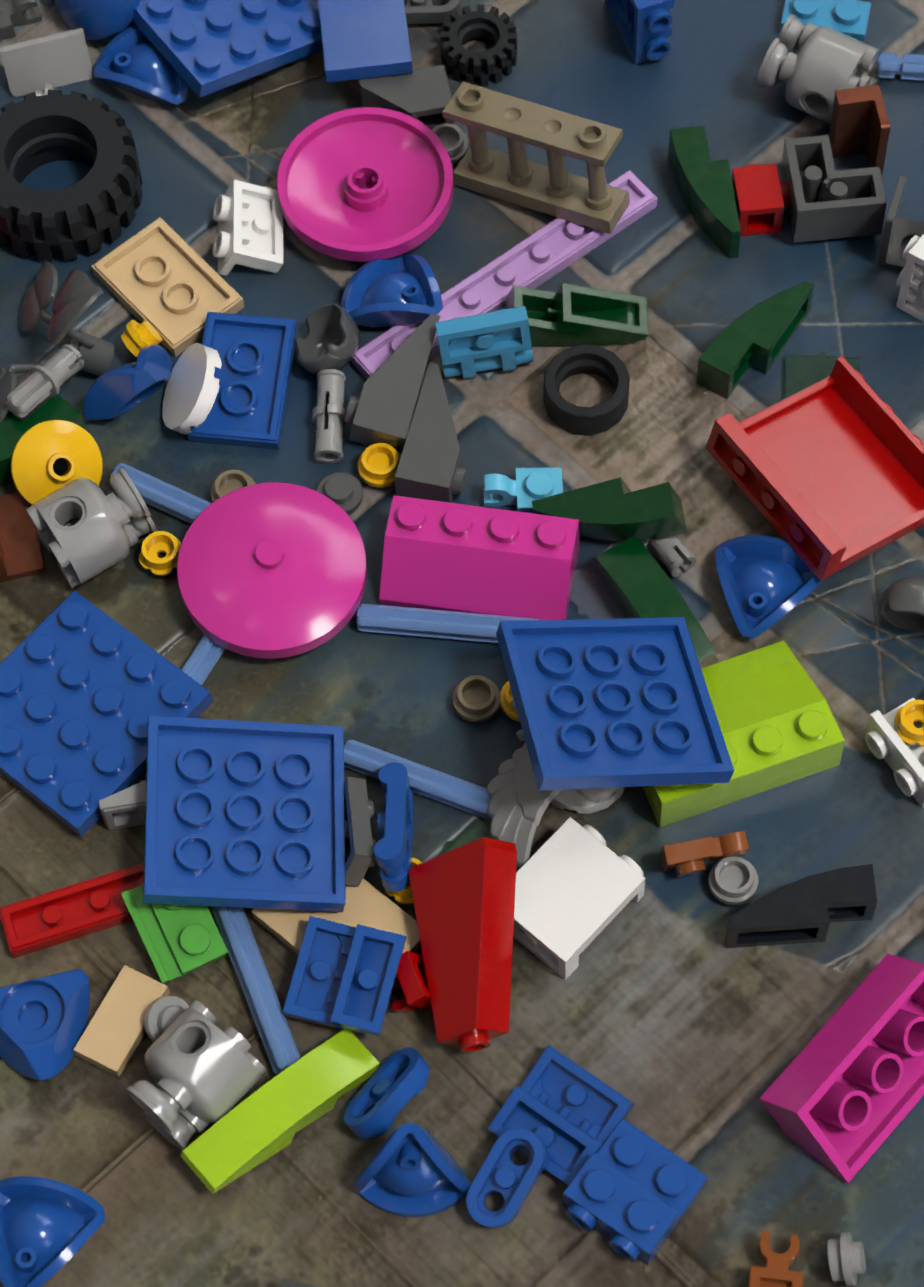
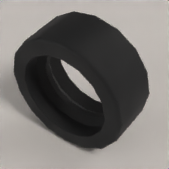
M578 345L560 352L553 357L544 375L543 403L548 416L560 428L573 434L594 435L608 431L621 421L628 409L630 376L625 363L614 352L595 345ZM593 373L606 378L612 384L613 396L597 406H576L567 402L559 392L560 384L572 375Z

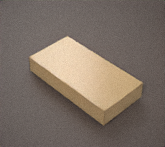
M124 965L73 1049L75 1055L120 1077L146 1033L144 1015L148 1007L156 999L169 995L168 986Z

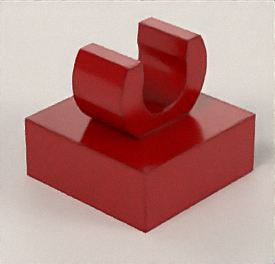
M406 951L401 956L393 990L402 987L404 996L401 1000L391 1005L393 1011L410 1013L417 1007L432 1010L423 955Z

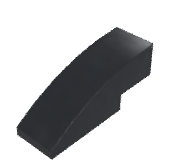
M873 864L839 868L811 875L780 887L756 900L728 920L725 935L726 948L825 942L830 923L873 920L877 905Z

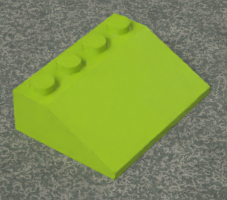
M783 640L701 668L734 768V773L729 783L642 786L661 828L839 766L845 739L826 699Z

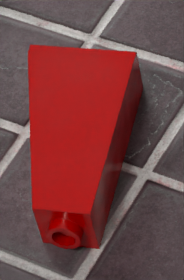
M487 837L479 838L408 869L437 1041L441 1044L457 1045L461 1052H475L486 1049L490 1046L489 1040L509 1033L517 850L515 843Z

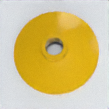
M49 420L34 425L20 437L11 457V475L14 485L20 495L31 505L77 478L91 479L99 486L102 477L103 461L96 441L85 429L69 421ZM59 458L65 459L68 464L67 472L61 476L55 474L53 470V464Z

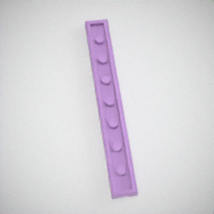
M629 170L608 184L629 191L630 199L629 206L611 234L561 218L555 219L441 295L443 309L437 314L440 316L439 322L503 309V303L514 285L533 289L537 288L655 209L658 198ZM424 321L413 325L393 326L360 348L351 360L352 364L368 379ZM437 331L428 360L440 352Z

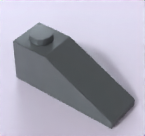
M431 313L364 382L360 398L350 397L344 419L345 423L352 424L349 440L368 446L375 443H386L402 454L435 337V322H439V315Z
M429 362L395 474L396 496L453 503L455 494L462 496L468 470L461 467L460 446L439 364Z

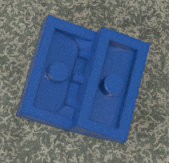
M310 916L283 1008V1014L287 1017L320 1025L380 1036L406 942V936L360 924L352 927Z
M548 1045L521 1087H515L488 1129L499 1137L504 1132L514 1128H523L535 1133L543 1141L547 1150V1162L544 1169L569 1186L592 1153L597 1154L622 1118L625 1119L635 1103ZM527 1147L517 1148V1150L530 1158V1151Z

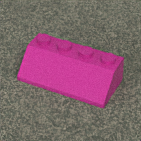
M393 495L384 536L379 602L380 604L410 608L537 618L541 620H566L580 549L579 519Z
M887 954L759 1098L788 1137L846 1183L851 1181L924 1096V964Z

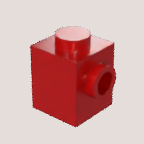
M750 164L744 167L732 168L731 179L741 230L740 237L781 233L784 207L789 206V191L787 181H779L777 165Z

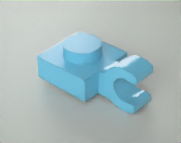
M562 467L516 468L515 480L502 474L484 475L483 500L486 507L516 505V511L536 514L532 507V501L563 493Z

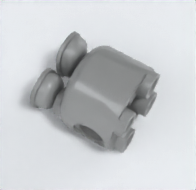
M791 14L783 25L779 38H775L764 57L756 85L759 87H772L779 80L785 82V99L792 108L831 125L835 91L869 86L871 77L865 75V73H869L872 69L879 49L828 26L819 27L810 22L804 25L797 19V16Z
M123 467L119 468L118 472L110 480L114 493L111 492L105 495L100 487L91 479L80 477L26 509L28 516L36 527L39 538L47 551L54 555L59 563V569L71 588L83 584L122 561L130 554V548L139 543L138 538L140 536L157 531L145 501Z
M194 1000L145 1053V1065L152 1078L156 1081L157 1088L150 1082L142 1080L126 1089L132 1100L144 1110L142 1114L146 1120L165 1139L182 1151L188 1147L187 1142L195 1131L200 1134L210 1123H216L266 1072L265 1067L248 1052L251 1048L249 1042L231 1026H228L224 1032L214 1024L217 1021L215 1016L197 1000Z

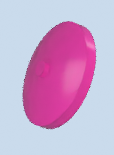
M375 107L338 111L306 127L286 149L277 175L280 208L291 230L304 243L320 253L341 260L368 262L377 259L385 260L396 257L425 242L435 233L446 218L454 191L451 159L438 136L429 127L409 115Z
M278 482L260 483L229 492L214 501L199 514L182 541L177 562V577L181 597L190 618L209 639L225 649L244 656L265 659L285 658L306 653L321 646L337 635L351 620L359 607L366 586V555L364 544L356 525L349 515L333 500L315 490L300 485Z

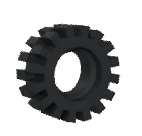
M477 4V11L471 12L470 6L462 7V16L455 11L450 15V21L445 20L442 25L443 31L440 32L441 60L445 66V71L448 75L453 73L455 81L460 83L465 77L467 83L474 84L475 80H481V87L489 86L488 79L492 78L495 84L502 81V73L507 77L510 75L512 66H515L517 62V33L514 22H509V15L504 12L498 17V8L491 6L489 12H484V5ZM473 40H486L495 45L493 48L483 52H474L463 47L466 43Z

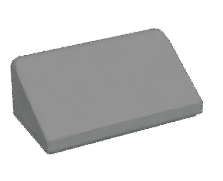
M82 28L0 47V55L12 97L31 94L36 90L44 91L46 83L52 84L51 89L91 80L94 77Z

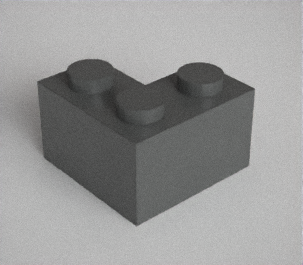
M829 135L784 140L781 175L782 181H787L789 206L787 209L793 242L879 235L882 233L887 201L880 167L835 171Z

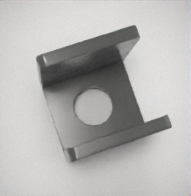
M900 175L885 222L878 265L902 271L906 261L902 259L904 251L901 248V244L906 239H910L915 235L921 237L924 234V223L900 218L907 177Z

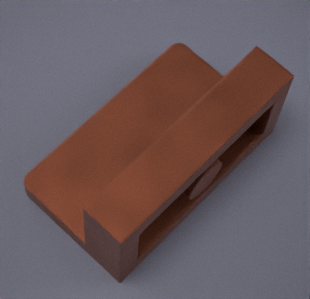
M879 84L836 90L829 132L833 158L866 154L869 168L880 167L882 176L890 134V123Z
M19 492L0 496V583L40 574L45 571L36 527L26 512V509L31 507V504Z

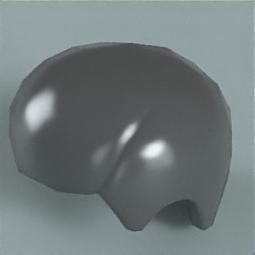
M338 303L323 305L311 312L306 317L309 330L307 336L303 339L295 338L298 363L305 370L313 374H318V372L325 369L340 370L353 359L359 348L360 331L345 308Z
M904 578L890 585L883 591L879 599V614L896 628L908 631H924V578Z

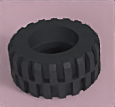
M47 90L48 94L36 96L34 92L24 95V100L17 104L12 100L1 108L0 243L9 248L13 245L15 253L30 257L34 253L37 254L38 260L53 261V258L63 256L65 261L77 259L76 254L86 251L91 255L102 249V243L108 241L111 244L122 234L120 227L127 228L136 216L135 209L141 204L143 195L141 186L143 182L132 132L126 127L125 120L117 111L109 110L108 104L97 98L89 101L86 94L71 91L70 95H64L61 90ZM54 161H76L91 167L88 174L80 181L60 190L41 191L21 184L36 168Z

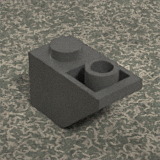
M444 65L419 67L413 70V73L359 79L361 108L375 107L398 111L417 119L431 130L442 123L454 124V121L443 118V110L451 100Z

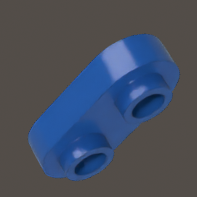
M411 1047L404 1048L392 1054L346 1107L343 1120L358 1138L368 1139L384 1135L392 1127L395 1117L409 1100L417 1096L425 1088L430 1066L416 1049Z
M514 1128L504 1132L497 1139L472 1182L466 1197L468 1212L477 1223L489 1228H502L509 1225L517 1217L547 1162V1150L540 1137L527 1129ZM519 1147H527L530 1151V1159L523 1166H517L513 1161V1153ZM494 1192H500L504 1198L503 1207L499 1211L491 1212L487 1207V1198Z

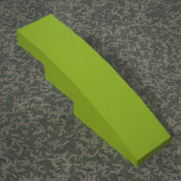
M342 1030L283 1070L224 1115L186 1147L180 1157L209 1191L214 1194L289 1146L295 1133L333 1110L337 1099L372 1077L380 1063L351 1031Z

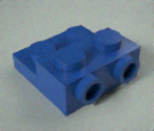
M604 0L635 65L649 60H659L670 52L671 45L668 37L672 36L673 18L670 14V9L674 8V0Z
M622 1118L597 1154L592 1153L564 1191L563 1206L567 1208L566 1215L576 1225L586 1231H591L594 1227L610 1238L608 1244L620 1256L631 1262L638 1258L649 1265L707 1184L708 1176Z

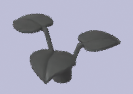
M44 261L36 279L29 286L23 298L18 317L19 327L23 332L31 333L41 318L42 321L49 325L47 332L48 342L56 345L62 340L60 348L64 344H69L76 348L82 356L74 361V363L79 359H83L85 364L81 370L100 377L107 372L112 362L114 345L85 332L77 331L72 326L104 292L90 280L85 272L79 269H73L67 275L57 292V270L52 263ZM54 299L52 306L53 316H51L48 312L47 307ZM11 364L7 370L0 367V422L4 420L8 412L5 402L8 394L16 388V375L19 373H29L33 366H41L42 364Z

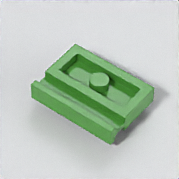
M143 883L130 891L127 890L121 893L162 984L166 985L176 978L185 976L229 955L207 906L143 903Z

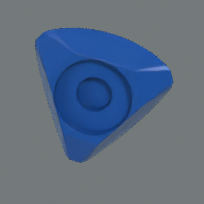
M137 25L125 29L114 37L104 48L94 67V76L119 89L156 102L179 104L185 101L187 96L188 84Z
M408 254L367 262L355 272L348 282L340 305L345 308L356 325L372 328L417 324L426 320L431 313L437 315L443 309L436 277L428 262L418 254Z
M157 344L145 346L140 350L137 362L125 364L116 370L106 372L98 377L91 385L84 399L85 421L120 417L160 389L170 379L173 364L172 358L166 350Z
M747 535L725 541L715 549V562L720 583L733 619L743 637L754 639L760 636L822 582L783 539L764 535Z
M74 969L1 987L0 1057L19 1073L35 1080L50 1079L61 1072L74 1056L73 1049L85 1031L90 1003L88 976L81 969Z
M405 1123L395 1129L372 1156L351 1184V1188L379 1210L396 1216L414 1218L438 1214L455 1206L467 1197L472 1182L457 1161L428 1129L416 1123Z
M21 1176L0 1181V1280L3 1286L42 1287L103 1224L106 1218L103 1206L79 1189L47 1178Z

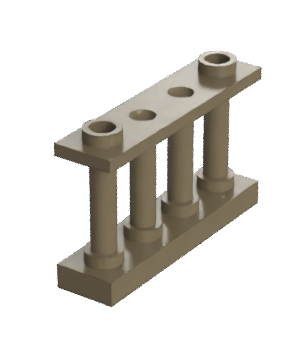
M464 81L443 110V118L465 124L468 128L470 148L453 172L455 185L609 234L612 233L629 206V191L607 185L605 164L623 138V129ZM486 131L506 137L509 154L488 148ZM525 143L546 149L548 166L527 160ZM565 156L585 161L588 178L568 173Z

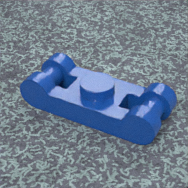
M393 762L384 765L378 773L381 788L385 792L386 812L378 813L379 841L374 846V854L377 864L381 867L379 873L383 887L388 891L397 892L407 888L410 884L408 869L412 868L415 803L412 791L409 788V777L406 767L401 763Z

